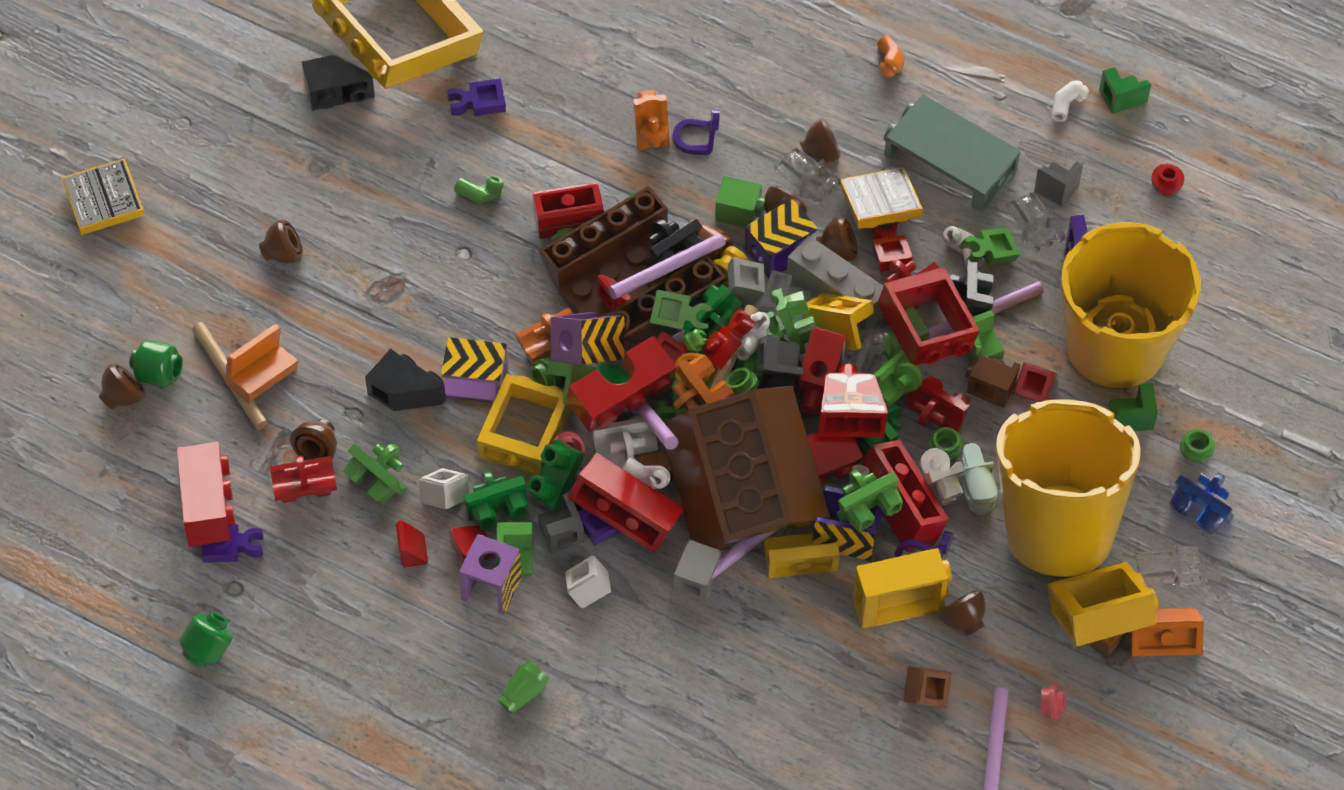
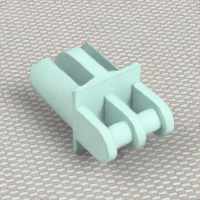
M969 443L963 449L962 465L964 472L958 477L970 510L977 515H986L995 507L998 497V488L992 472L994 463L993 461L985 463L980 447L977 444Z

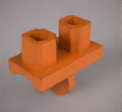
M655 90L638 92L637 99H633L638 152L645 151L650 147H670L666 95H657Z
M567 308L553 316L570 315L572 312ZM548 313L540 316V322L516 333V340L532 364L538 359L551 355V317L553 316Z
M702 355L690 362L685 358L677 364L679 369L676 372L689 388V391H687L681 382L673 387L679 396L673 403L677 411L684 407L688 409L698 407L699 405L695 399L701 405L734 396V392L724 380L710 390L702 381L715 372L713 364L706 355Z

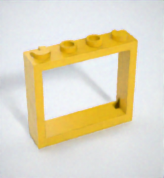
M351 0L312 1L315 13L322 17L333 33L344 42L352 55L359 59L370 75L384 89L478 54L483 30L455 0H415L450 39L391 60L342 5V3Z

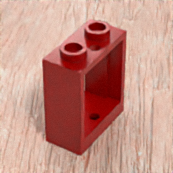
M944 267L887 282L883 285L878 305L911 364L915 366L924 363L933 364L942 358L952 355L962 356L973 349L980 330ZM936 300L954 333L921 341L903 308Z

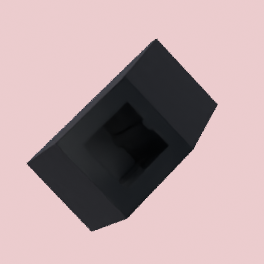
M334 55L301 61L312 111L330 109L337 105L362 102L366 99L375 98L373 77L368 71Z
M389 349L365 376L367 394L393 411L442 405L446 401L445 385L438 374L433 371L427 372L417 366L411 357L406 354L400 355L392 349Z

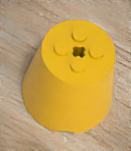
M1133 222L1103 225L1083 235L1081 241L1071 251L1069 250L1066 255L1061 273L1066 351L1075 369L1086 379L1098 385L1109 388H1130L1150 380L1162 367L1196 309L1201 291V280L1195 260L1184 245L1180 242L1176 244L1171 239L1162 235V230L1156 227Z
M1065 399L1032 404L1029 411L1019 416L1016 414L1010 416L1001 427L997 437L996 454L1007 543L1015 558L1036 572L1059 577L1081 575L1099 567L1110 554L1139 467L1140 444L1135 432L1129 425L1124 427L1114 419L1113 412L1101 406Z

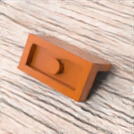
M276 324L230 354L227 358L225 384L248 403L297 370L298 360L279 345L281 328Z
M1158 608L1155 610V625L1130 632L1131 656L1203 655L1204 621L1196 608Z

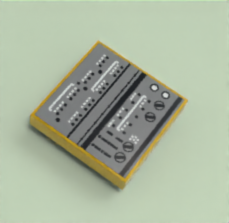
M125 158L62 177L63 185L81 235L145 216Z
M904 167L841 179V190L858 229L875 228L878 225L906 222L913 218L922 217V206Z

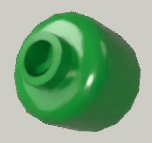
M146 340L140 344L138 349L132 351L129 365L133 369L137 381L167 387L180 377L183 368V358L179 355L174 345Z
M210 612L208 615H194L179 640L180 646L183 649L182 655L193 664L201 667H206L207 664H217L233 639L232 632L227 627V619L215 612Z

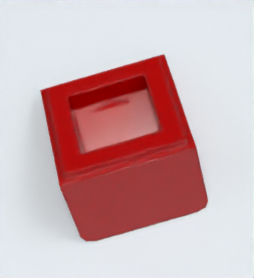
M603 274L597 276V295L610 311L631 299L628 293L613 299L609 294L608 288L618 282Z
M1024 362L1013 394L1036 402H1043L1049 397L1057 373Z
M403 520L397 521L396 531L401 566L406 568L428 564L424 534Z
M478 525L457 527L449 530L450 541L462 564L477 534L488 537L485 530H480ZM485 554L484 560L495 556V554Z

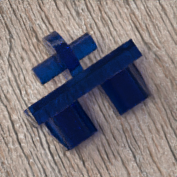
M1218 472L1211 479L1201 473L1197 482L1206 487L1204 490L1180 474L1175 481L1177 489L1170 501V506L1174 510L1186 516L1196 502L1205 508L1196 523L1210 534H1213L1223 522L1229 524L1234 518V514H1232L1233 508L1215 497V495H1218L1226 501L1230 496L1231 492L1222 486L1226 476Z

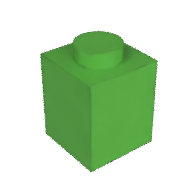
M724 176L716 199L715 221L745 227L755 221L757 217H762L765 211V199L761 198L762 184Z

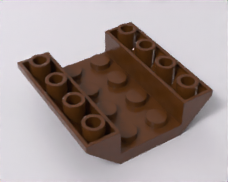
M649 186L539 249V254L559 295L575 314L595 312L597 318L616 315L624 316V341L653 325L650 323L657 290L690 296L691 301L703 295L711 285L718 286L726 281V276L706 254L682 266L680 270L668 277L663 275L629 292L628 294L631 299L611 311L598 297L597 276L600 274L620 282L648 268L644 262L651 257L650 249L653 246L649 243L648 238L653 235L652 224L659 219L668 223V208Z
M792 386L751 390L688 409L665 422V425L678 440V445L674 449L666 448L692 541L723 551L730 549V543L795 525L798 529L815 524L817 517L831 519Z

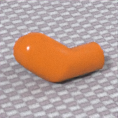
M885 35L877 42V46L885 55V61L879 65V70L886 78H892L895 73H899L902 70L905 57L889 35Z

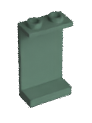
M924 94L915 103L910 102L902 114V119L897 125L894 123L890 125L884 135V141H886L884 155L890 158L900 148L973 191L971 207L981 213L1018 169L1021 150Z

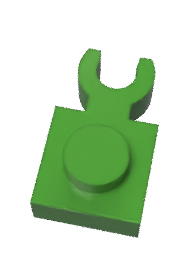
M1007 227L980 231L976 237L968 236L959 245L960 249L968 248L973 251L966 259V262L967 260L979 262L981 258H985L988 266L1015 262L1021 255Z
M657 290L650 323L685 330L686 321H690L696 328L708 330L710 325L700 323L698 314L703 310L713 312V307L705 303L691 307L690 296Z

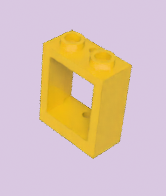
M506 373L477 439L478 458L532 475H539L544 465L541 461V453L545 445H552L554 438L563 431L571 412L570 405L563 404L564 390L558 386L548 387L533 382L525 376L516 377ZM510 397L554 410L538 447L495 434Z
M938 548L856 566L852 600L861 629L936 613L944 607L945 597H949L948 581L952 580V573L948 560H942Z
M1127 562L1047 584L1051 614L1076 647L1156 624L1155 610L1159 608L1157 595L1153 589H1149L1145 585L1142 575L1139 572L1136 573Z

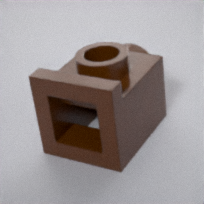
M980 354L978 360L972 359L965 373V378L969 379L967 393L1005 408L1016 386L1021 364L1014 362L1013 366L1010 367L999 359L988 358Z

